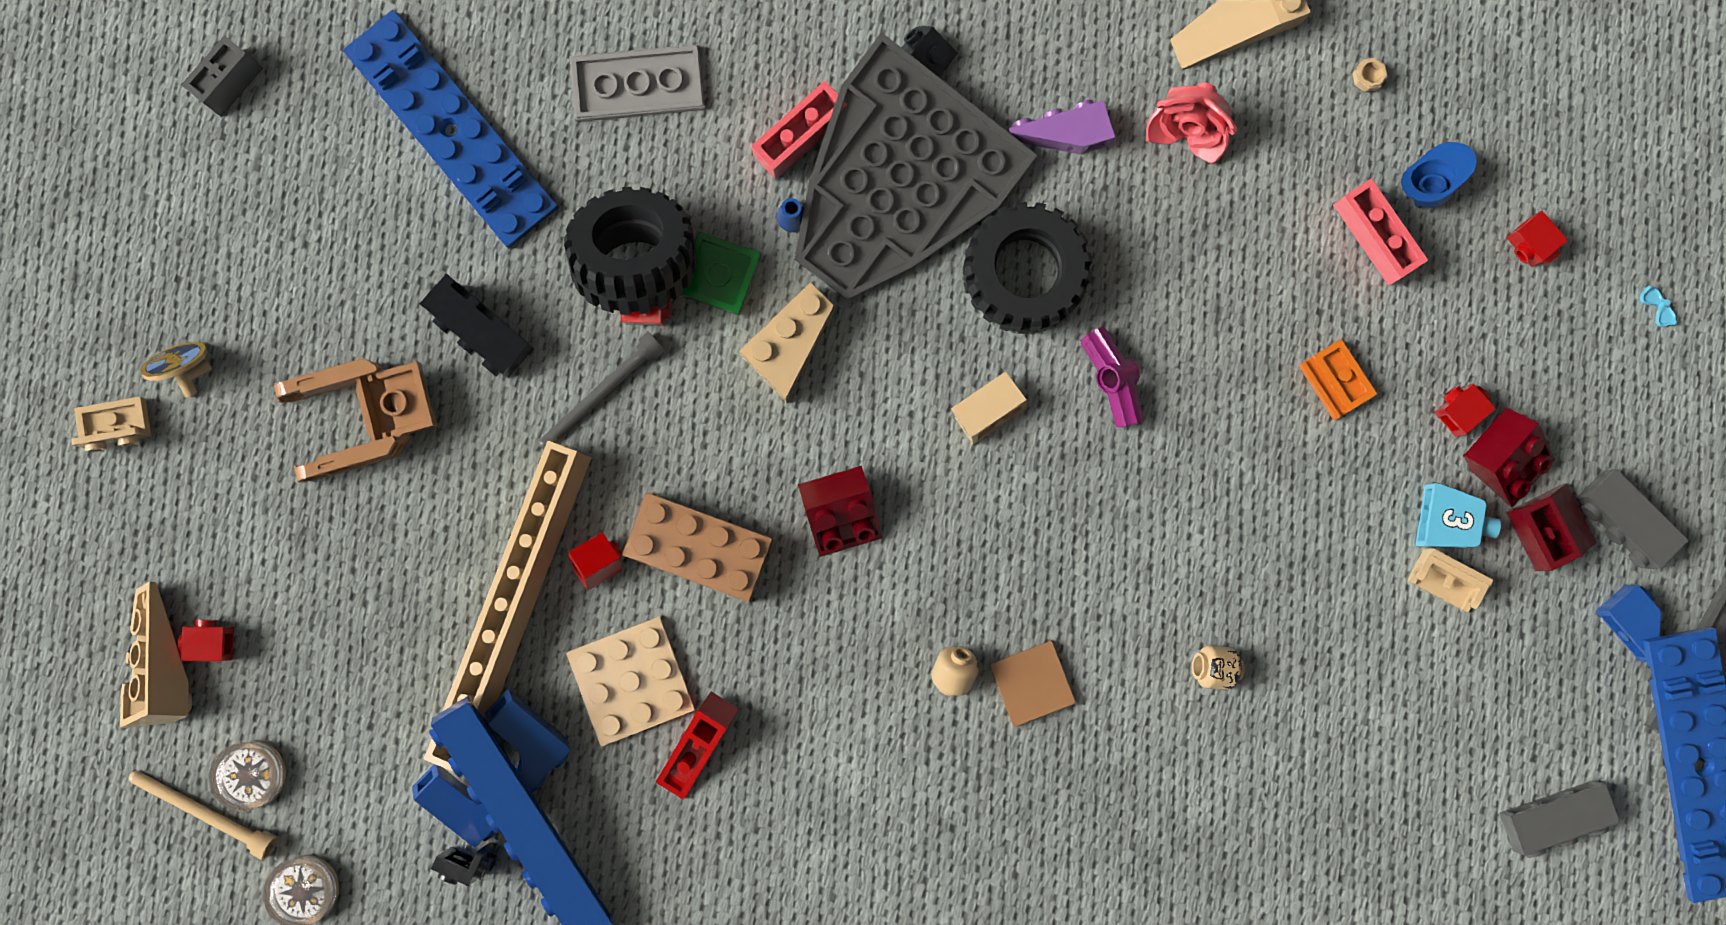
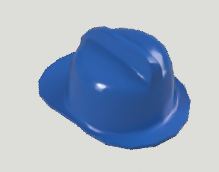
M1460 142L1439 144L1429 150L1403 173L1401 179L1402 190L1408 197L1414 199V204L1419 209L1422 207H1440L1446 204L1453 197L1455 191L1475 172L1477 165L1476 155L1469 146Z

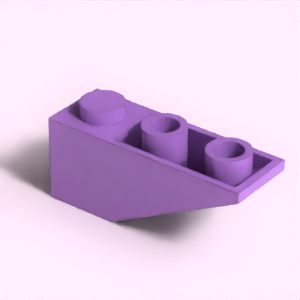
M1092 99L1085 100L1074 106L1075 109L1065 112L1062 109L1051 110L1043 115L1044 118L1034 121L1031 118H1024L1012 124L1013 127L1008 130L1012 136L1023 144L1075 154H1083L1110 146L1115 139L1104 100L1096 103Z

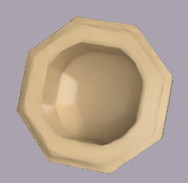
M1377 58L1363 59L1352 73L1354 85L1364 92L1378 90L1388 77L1386 65Z

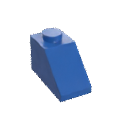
M1624 585L1595 611L1638 661L1646 662L1643 640L1660 637L1661 610L1654 603V596L1646 588L1639 585Z

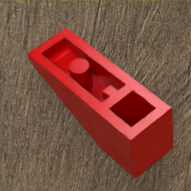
M711 691L697 710L655 783L684 800L739 708Z

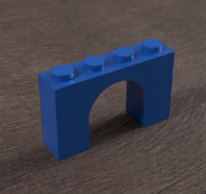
M507 689L484 712L487 725L519 752V761L516 769L531 792H535L541 787L545 776L554 767L558 768L566 761L571 750L567 738L510 689ZM434 764L412 786L414 801L472 847L476 848L482 841H487L494 835L485 818L489 813L482 803L479 805L474 803L467 791L468 786L460 782L443 767Z

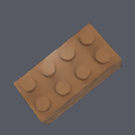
M646 492L622 555L746 602H751L774 540Z

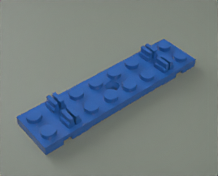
M394 10L390 11L342 50L508 249L559 208ZM449 124L457 126L455 135L449 136L445 133V128Z
M1705 627L1643 640L1647 666L1651 668L1652 679H1650L1673 809L1680 860L1684 862L1686 872L1683 873L1688 900L1692 903L1726 897V684L1716 629ZM1698 759H1703L1705 762L1701 770L1695 769V763Z

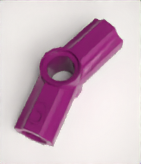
M1104 326L1097 328L1080 341L1097 369L1096 382L1098 387L1108 394L1115 425L1118 428L1142 422L1144 417L1136 389V384L1140 378L1139 368L1133 360L1123 357Z

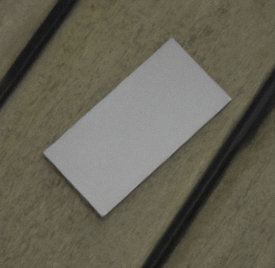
M699 44L569 56L576 122L705 110Z

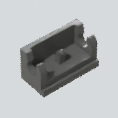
M224 35L181 85L208 108L222 117L264 68Z

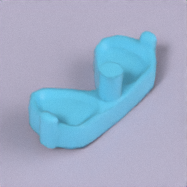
M1652 286L1645 287L1640 295V301L1642 304L1656 305L1659 310L1656 316L1657 326L1666 327L1677 324L1676 314L1669 306L1670 300H1665L1658 289Z

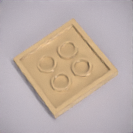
M661 616L566 652L601 747L696 710Z

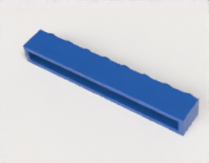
M470 697L463 698L434 716L431 721L433 729L429 731L433 741L439 748L445 746L451 756L448 762L452 770L458 777L464 775L470 784L467 787V791L476 805L482 803L489 813L485 816L489 826L494 833H502L507 841L504 847L508 855L514 862L519 859L525 868L522 874L531 889L537 887L544 898L540 899L547 914L550 917L556 915L562 925H614L613 917Z

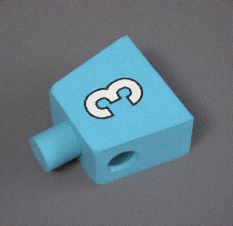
M1442 484L1425 485L1415 546L1440 548L1479 547L1481 536L1498 537L1501 521L1497 518L1485 516V500Z

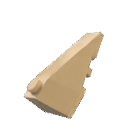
M1218 0L1171 38L1170 41L1183 70L1297 27L1305 21L1311 12L1306 0Z
M149 581L136 589L130 631L132 635H137V641L132 644L130 652H127L125 663L130 664L133 671L130 684L122 683L120 728L174 723L187 717L192 707L189 682L157 583Z

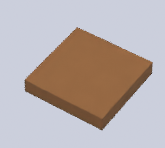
M1051 640L989 664L1013 727L1076 703Z

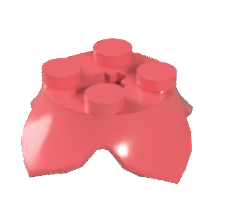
M1202 82L1197 86H1182L1169 89L1166 99L1157 102V109L1148 120L1146 141L1172 144L1181 138H1185L1190 150L1197 157L1213 165L1226 152L1229 144V133L1231 135L1237 133L1238 128L1231 118L1232 109L1228 102L1216 93L1217 89L1214 85Z

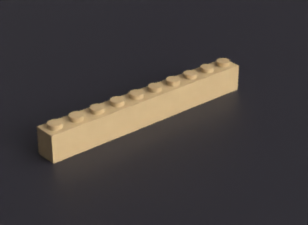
M547 441L443 711L469 696L487 723L484 712L500 696L592 457ZM431 739L424 760L454 772L448 762L451 756L445 746L439 748Z

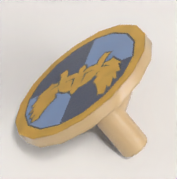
M187 342L175 345L154 355L143 364L140 371L143 378L149 381H159L175 377L184 396L187 398L194 396L198 392L192 380L211 371L212 368L207 359H205L208 353L205 345L200 342Z

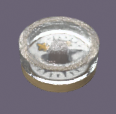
M252 740L233 744L222 750L213 761L209 774L210 787L215 798L223 806L235 811L254 810L272 802L280 794L286 779V767L280 753L273 746L265 742Z
M312 855L297 856L279 864L268 875L263 888L265 908L271 918L281 925L314 924L333 909L339 895V881L334 869L325 860Z

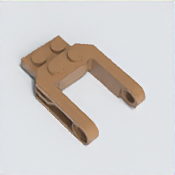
M361 358L275 384L274 390L278 403H290L357 384L356 392L367 434L371 438L369 443L316 457L317 461L308 464L295 465L294 470L297 482H309L399 457L410 438V434L437 427L421 363L415 361L386 369L376 362Z

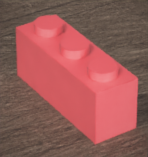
M826 81L822 82L751 145L753 156L775 180L824 137L838 94ZM843 101L841 110L847 106L845 101Z
M1372 178L1333 205L1388 286L1428 261Z

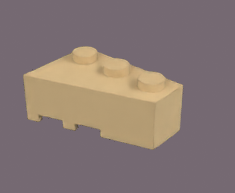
M810 282L739 351L741 357L786 403L834 313V305Z

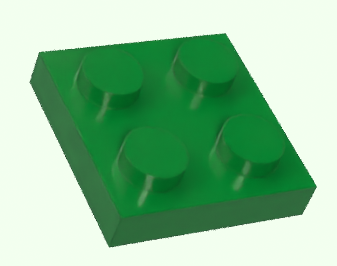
M698 231L695 239L696 271L693 274V280L686 289L683 288V293L680 296L739 316L761 253Z

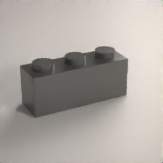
M1617 469L1603 471L1576 498L1583 505L1581 507L1582 512L1591 520H1598L1606 528V536L1614 543L1622 544L1630 552L1628 555L1630 560L1640 568L1661 569L1689 541Z
M1589 781L1499 812L1512 850L1524 856L1526 855L1527 858L1541 856L1546 853V848L1554 845L1558 847L1573 845L1578 842V837L1589 834V836L1605 834L1609 832L1610 826L1620 823L1606 784L1596 781Z

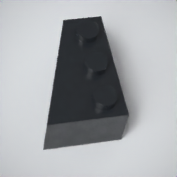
M447 273L419 303L435 317L432 322L443 332L448 334L452 331L460 338L456 343L466 352L473 355L476 351L485 360L481 364L496 377L501 373L509 378L534 349Z

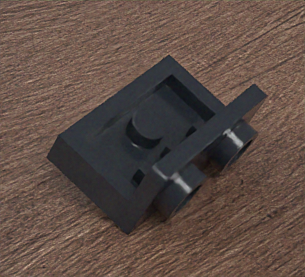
M918 26L910 30L904 38V45L901 47L938 77L942 75L958 54L932 26Z
M493 842L488 843L478 850L475 856L450 847L436 856L431 870L438 872V878L444 882L454 885L459 882L470 886L477 879L482 880L484 875L489 874L493 869L498 855L493 854L497 844Z

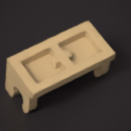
M1005 371L952 407L951 410L955 415L956 421L974 445L1026 410L1027 399Z
M1432 548L1423 549L1408 582L1465 612H1469L1471 607L1474 609L1478 608L1493 579Z

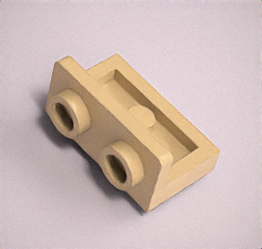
M139 396L74 408L78 438H72L71 442L72 446L85 448V452L107 450L106 445L118 443L120 447L140 444L139 439L151 437L146 398Z

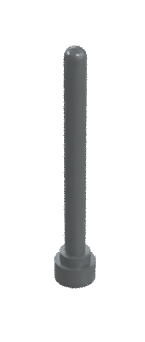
M647 331L638 339L640 343L636 346L637 350L539 440L540 448L545 449L547 441L556 443L646 359L648 361L653 357L657 359L666 351L665 348Z

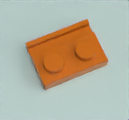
M1342 339L1337 340L1298 365L1333 420H1337L1377 395Z

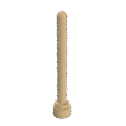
M134 771L129 776V781L132 784L247 844L246 848L250 850V854L262 861L266 860L273 848L268 847L270 843L275 846L278 840V836L267 830L262 832L256 830L253 832L140 771Z

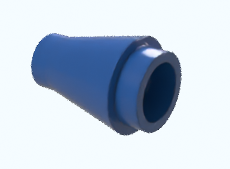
M788 198L778 208L776 218L783 230L787 232H798L800 230L804 204L794 198ZM790 208H796L797 212L795 214L787 213Z

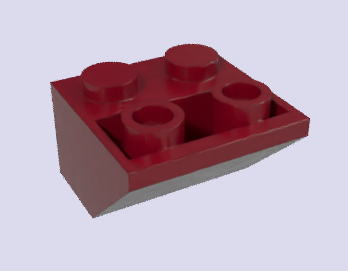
M1507 407L1463 455L1471 472L1510 507H1513L1519 499L1524 498L1528 494L1531 486L1541 475L1548 472L1552 462L1555 460L1539 423Z
M862 465L798 484L819 557L883 538Z
M1567 483L1506 511L1535 571H1553L1583 556L1597 543Z

